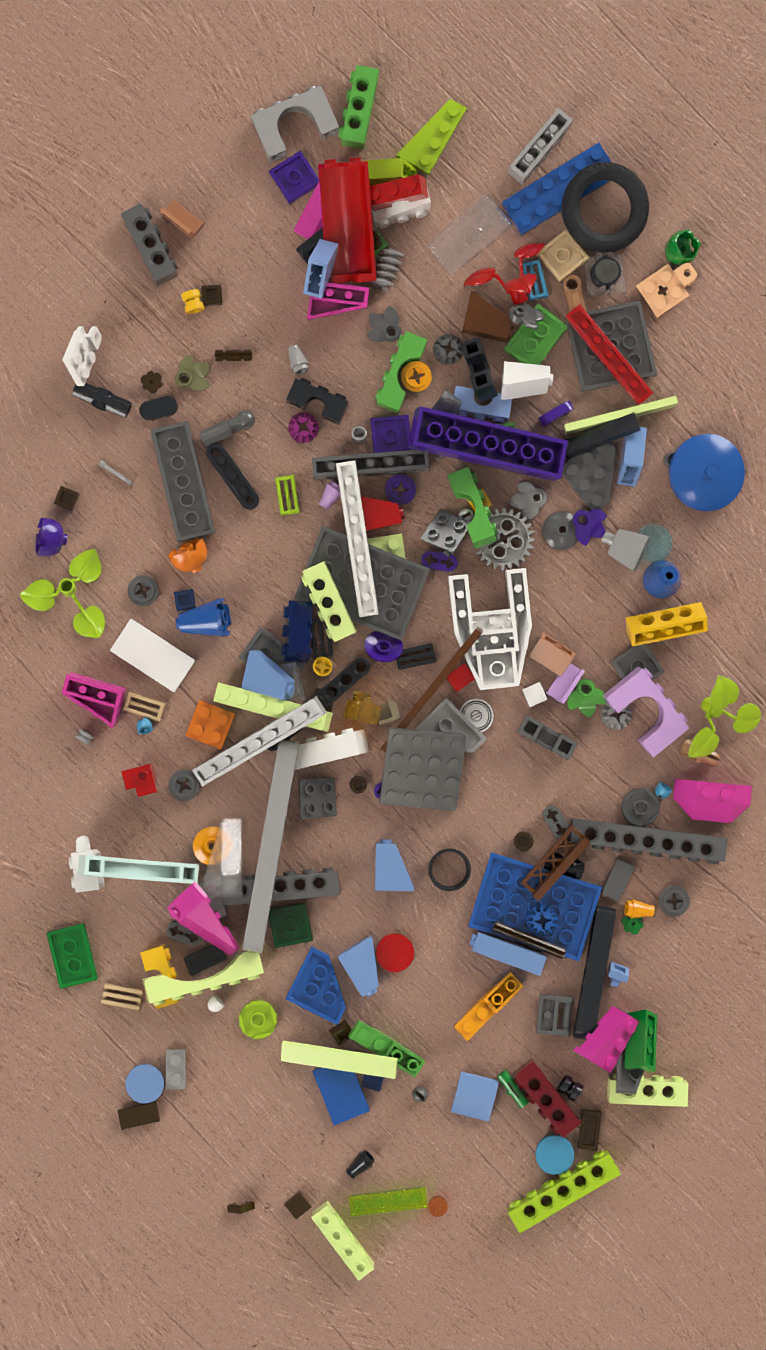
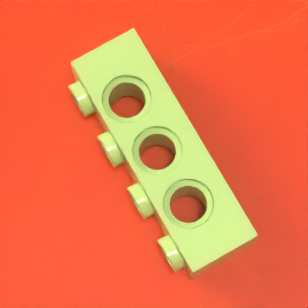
M325 561L302 571L304 574L301 576L305 586H309L312 592L309 596L313 604L317 603L320 609L317 611L321 622L325 621L328 627L325 629L328 638L336 642L356 633L354 624ZM317 579L324 581L325 587L323 590L315 588V581ZM325 597H330L333 600L332 607L326 608L323 605ZM332 615L340 616L341 623L339 625L331 623Z
M613 1074V1077L608 1076L607 1101L612 1104L687 1107L688 1082L680 1076L664 1079V1076L653 1075L652 1078H644L643 1075L635 1095L616 1093V1074ZM651 1085L652 1091L649 1094H644L643 1088ZM671 1086L670 1094L664 1095L662 1093L663 1088Z
M328 1200L312 1211V1220L358 1281L374 1270L373 1260Z

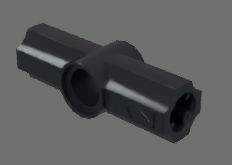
M85 383L84 386H77L75 384L73 388V396L91 403L92 406L100 410L110 411L124 418L129 415L132 402L114 395V393L107 389L97 388L88 383Z

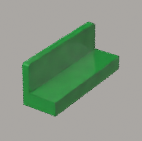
M647 1009L629 1012L627 1014L639 1021L625 1048V1069L641 1068L648 1073L655 1072L657 1015Z

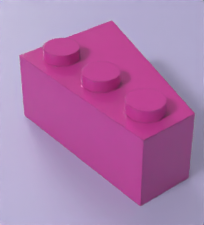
M328 283L322 299L310 296L307 320L367 309L370 289L368 287Z
M612 1006L597 1023V1029L592 1034L588 1033L585 1036L587 1040L580 1048L576 1046L573 1051L611 1073L622 1051L626 1048L631 1035L636 1030L639 1021Z

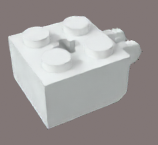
M83 835L77 838L75 842L77 843V852L71 853V857H69V867L73 869L74 877H71L72 888H75L76 893L99 890L105 887L104 877L77 875L79 855L101 856L99 850L91 849L88 836Z

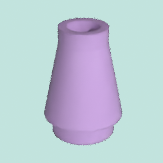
M331 480L330 483L326 484L319 505L327 510L341 496L338 483Z

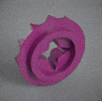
M303 412L291 417L288 430L290 436L295 441L307 443L317 436L319 425L313 415ZM309 421L307 428L310 433L305 430L299 433L300 426L298 423L305 424V422Z

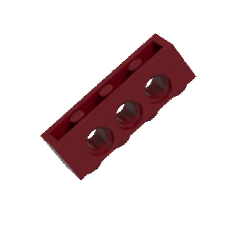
M532 1058L513 1072L516 1077L513 1079L520 1089L522 1087L525 1088L528 1092L526 1097L532 1104L536 1102L540 1108L537 1111L544 1120L546 1118L549 1119L552 1123L550 1128L556 1135L560 1133L564 1138L581 1124L579 1118ZM532 1079L539 1081L538 1086L535 1088L529 1087V1082ZM543 1095L551 1096L548 1103L541 1102ZM556 1110L563 1112L562 1117L559 1119L553 1118V1113Z

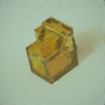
M354 690L353 699H347L343 718L377 725L381 706L372 703L371 694Z

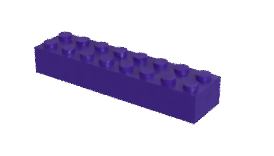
M420 406L414 411L408 448L556 481L561 479L568 441Z

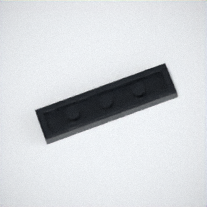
M630 413L565 439L568 441L566 449L568 459L640 431L635 413Z

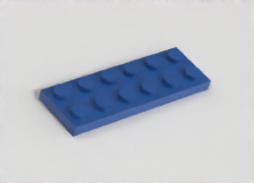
M599 142L502 201L504 209L521 236L562 211V199L565 189L570 180L580 170L595 163L611 162ZM601 180L590 184L583 192L581 199L610 181Z

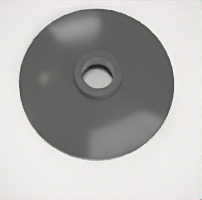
M563 511L555 512L545 520L542 529L543 537L552 548L558 550L569 549L578 541L575 536L576 526L573 524L572 514ZM559 527H565L566 532L560 533Z

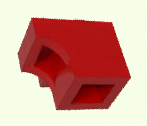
M153 764L121 771L126 790L136 788L138 797L157 792V780Z

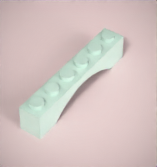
M79 855L77 875L192 884L194 882L198 883L199 864Z

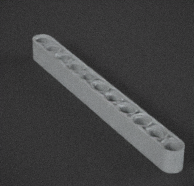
M281 740L278 744L243 943V950L258 953L263 951L299 747L297 742Z

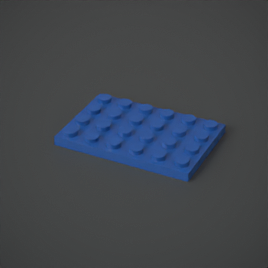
M491 852L468 927L518 942L492 930L494 922L498 921L562 947L566 950L564 957L580 961L602 887L562 874L538 901L533 897L532 892L520 883L534 865ZM541 868V873L550 872V870ZM540 876L531 877L527 883L535 889L540 883ZM547 905L556 912L558 923L557 928L552 934L538 936L528 928L527 915L535 906ZM541 912L540 919L534 922L540 923L544 929L545 922L551 919H545Z

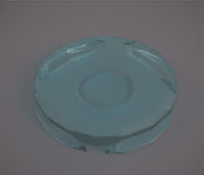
M650 524L637 532L652 537L642 560L654 563L662 561L669 555L673 541L671 534L666 528L661 525Z

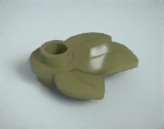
M191 355L184 357L179 363L180 371L175 376L177 386L181 389L191 388L196 392L209 388L210 383L205 379L209 372V363H194ZM183 377H188V381L186 383H183L181 381Z

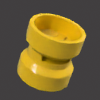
M198 289L189 290L181 294L182 301L186 305L184 307L186 314H195L204 310V305L200 301L201 294Z
M319 657L314 661L313 669L317 675L325 677L332 672L333 665L328 658Z

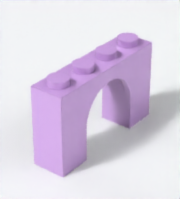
M637 667L607 691L603 698L617 713L639 697H652L657 702L659 707L658 721L638 739L647 753L654 758L689 729L686 724L688 720L681 712L679 714L674 709L676 705L670 698H665L662 694L665 692L658 683H653L651 673L646 668L643 670Z

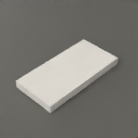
M133 619L129 620L110 649L111 652L174 693L196 661Z

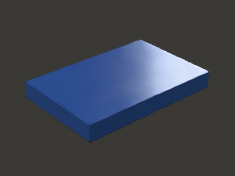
M322 1067L312 1070L333 1125L370 1111L356 1073Z

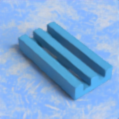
M540 259L523 263V275L528 274L527 266H529L530 274H535L533 265L537 266L543 291L540 294L536 280L533 284L536 295L532 294L531 289V293H528L529 302L548 298L549 296Z

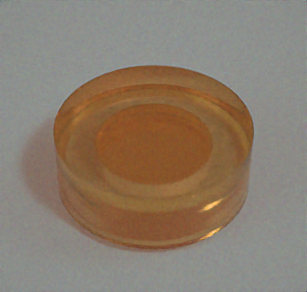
M442 1196L432 1197L428 1202L429 1212L435 1217L443 1216L448 1209L445 1198Z

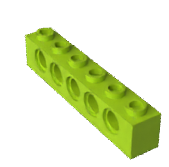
M608 1150L596 1152L593 1155L594 1158L579 1162L575 1169L561 1173L560 1177L554 1181L549 1180L542 1185L543 1187L537 1191L536 1189L531 1190L522 1200L519 1201L517 1199L511 1202L507 1212L518 1232H524L621 1175ZM600 1166L601 1171L598 1174L591 1173L592 1168ZM583 1176L584 1181L581 1184H576L574 1182L575 1178ZM566 1186L568 1190L566 1193L560 1194L558 1193V1188ZM543 1196H550L551 1200L549 1203L544 1204L541 1202V1198ZM530 1205L534 1207L533 1212H524V1208L526 1206Z

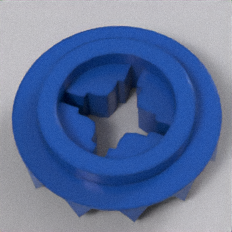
M538 905L529 911L527 925L535 935L547 936L552 934L557 928L558 917L551 907ZM541 912L545 919H551L545 922L544 929L540 923L534 922L540 919Z

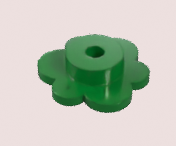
M627 916L621 920L622 925L625 926L624 930L634 935L638 934L644 926L641 922L642 917L629 918Z

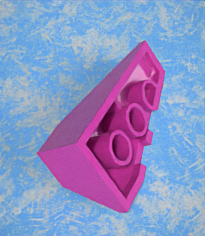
M319 182L294 228V232L306 239H309L323 227Z
M196 882L192 883L168 906L167 909L171 917L226 954L232 956L240 948L229 929L221 925L219 919L221 916L218 912H213L209 905L211 900Z

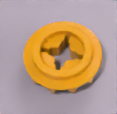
M419 361L408 363L401 373L403 385L412 392H421L428 388L432 379L429 367ZM414 369L418 375H423L419 378V384L416 382L415 379H411V377H413Z

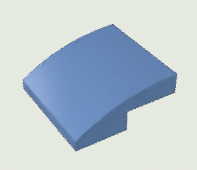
M461 1071L451 1112L489 1122L499 1081Z

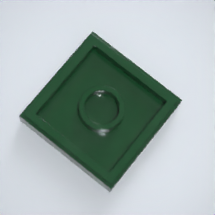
M306 902L270 909L269 921L275 948L313 941Z

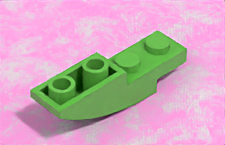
M359 1019L348 1035L350 1039L380 1056L398 1058L397 1067L413 1077L417 1076L425 1063V1060L413 1051Z

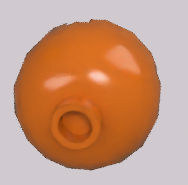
M195 538L181 544V548L178 551L174 548L168 554L171 563L179 571L196 573L202 569L201 565L207 559L208 550L202 538Z

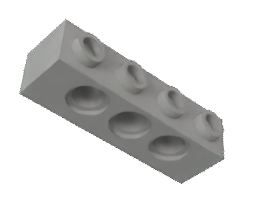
M558 108L509 166L508 174L523 185L572 126L573 119Z

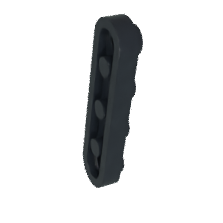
M218 443L211 444L206 450V456L242 507L247 510L255 509L259 505L258 494L224 447ZM219 451L220 455L218 457H214L213 452ZM248 497L253 498V502L251 504H248L246 502Z

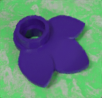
M599 509L590 511L578 510L575 512L573 524L576 526L575 536L577 540L587 546L590 537L603 538L606 532L601 522L607 515ZM580 516H585L583 523L579 522Z

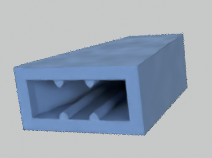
M323 239L318 241L308 259L303 294L322 299L336 261L338 243Z
M640 427V431L624 437L617 484L636 487L643 468L647 428Z
M250 650L241 688L281 700L291 699L295 692V680L262 651Z
M380 839V843H376L375 891H414L413 883L396 844L392 843L391 839Z
M369 935L338 955V959L362 997L373 995L377 992L376 988L379 987L373 937Z

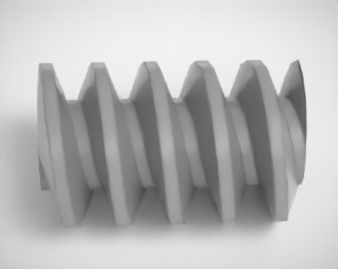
M385 248L380 252L382 257H378L377 261L379 264L375 265L377 270L376 281H370V284L380 290L390 292L387 287L394 286L390 279L397 278L392 273L399 272L395 265H401L402 262L398 258H404L405 255L397 250Z

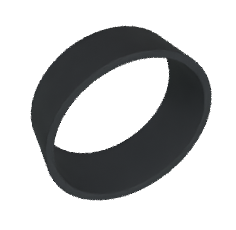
M449 848L437 852L432 857L428 871L430 879L436 887L444 891H455L462 888L468 882L471 875V865L465 854L459 850ZM455 852L464 859L467 871L464 879L459 884L444 886L435 880L432 873V865L435 858L441 853Z

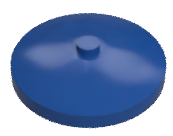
M701 434L687 439L675 450L670 461L669 481L671 488L683 504L694 510L714 511L727 506L737 497L744 483L745 468L739 451L730 441L719 435Z

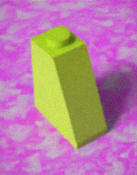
M403 158L365 160L368 161L370 186L417 175V169Z

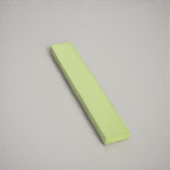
M673 396L567 423L563 427L564 435L592 429L633 412L636 417L674 408L678 404L677 397Z
M290 1041L282 1042L281 1061L392 1079H395L397 1074L398 1058Z

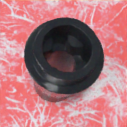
M367 1150L359 1152L351 1165L346 1169V1172L354 1179L359 1174L373 1167L375 1160Z

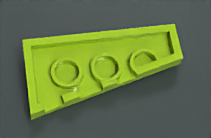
M449 99L396 154V158H403L413 167L429 176L467 108Z

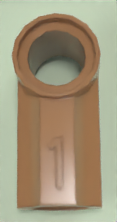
M575 275L566 277L562 284V291L565 293L569 312L579 304L587 311L580 279ZM569 281L574 282L576 289H569L566 283Z

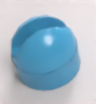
M143 718V720H138L137 731L139 734H148L153 730L149 719Z
M659 782L655 788L656 796L660 795V799L667 798L672 792V789L663 782Z

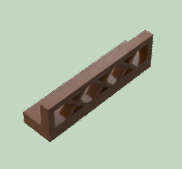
M571 824L520 883L532 892L533 897L539 901L590 844V840ZM571 831L580 837L576 843L567 844V836ZM565 847L566 854L562 858H554L555 849ZM544 862H552L553 869L550 872L541 873V865ZM540 876V883L535 889L527 883L531 877Z

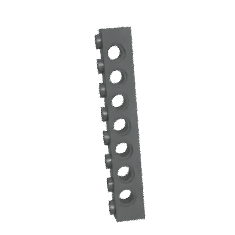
M571 818V824L582 834L585 835L588 829L594 830L595 836L590 839V844L594 849L604 850V846L612 847L611 851L616 852L630 849L631 853L642 855V851L650 852V856L655 857L669 854L671 859L681 860V856L688 857V861L700 862V859H708L707 863L719 865V861L725 862L728 838ZM571 831L569 841L576 843L580 837ZM608 831L614 834V839L611 842H606L604 839V835ZM626 834L633 836L631 844L627 845L624 843V836ZM647 836L652 838V844L649 847L643 845V839ZM665 839H670L671 841L669 849L662 847V842ZM685 841L690 843V849L687 852H684L681 848ZM703 844L709 845L710 849L707 854H702L701 852Z

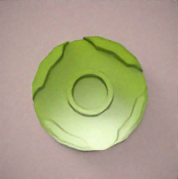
M253 1000L241 1009L239 1026L248 1037L264 1039L275 1030L277 1013L268 1002Z

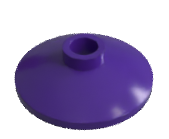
M379 631L368 635L364 644L366 653L372 659L379 662L394 661L400 657L403 650L401 640Z

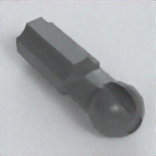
M244 410L227 421L224 420L200 431L199 435L207 448L213 443H218L231 437L232 434L242 429L251 428L255 423V417L251 411Z

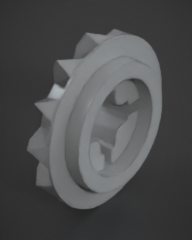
M606 702L601 710L603 723L614 730L626 727L632 719L630 706H626L621 711L625 714L619 716L618 723L616 717H609L611 713H614V710Z

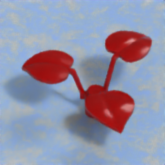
M545 243L526 244L514 252V256L519 257L520 276L504 283L499 275L495 273V268H483L472 273L465 280L464 287L466 285H482L489 282L492 278H496L505 289L506 294H510L513 304L525 302L528 299L526 293H531L532 286L536 282L537 277L535 274L523 275L524 258L537 255L544 248Z

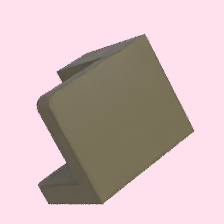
M395 700L373 708L379 726L401 719Z

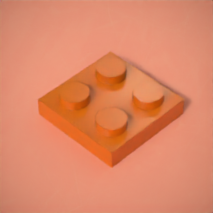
M199 700L185 736L222 750L235 713Z

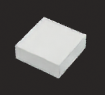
M540 682L522 689L529 707L547 700Z

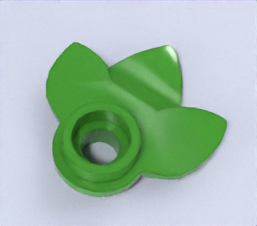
M582 679L577 683L576 690L570 693L567 705L569 710L579 707L585 716L591 717L595 712L596 704H606V700L603 698L604 692L595 688L591 680ZM583 685H587L589 687L588 692L582 691Z

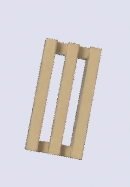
M129 692L123 710L160 722L166 703ZM131 697L159 705L160 709L131 701ZM129 704L143 709L158 713V715L156 717L144 712L128 708Z
M105 983L101 1003L140 1010L143 990ZM108 989L138 994V997L108 992ZM107 996L137 1002V1005L115 1000H109L107 999Z

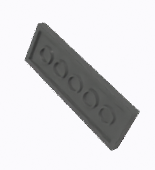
M188 421L150 430L177 542L215 534Z

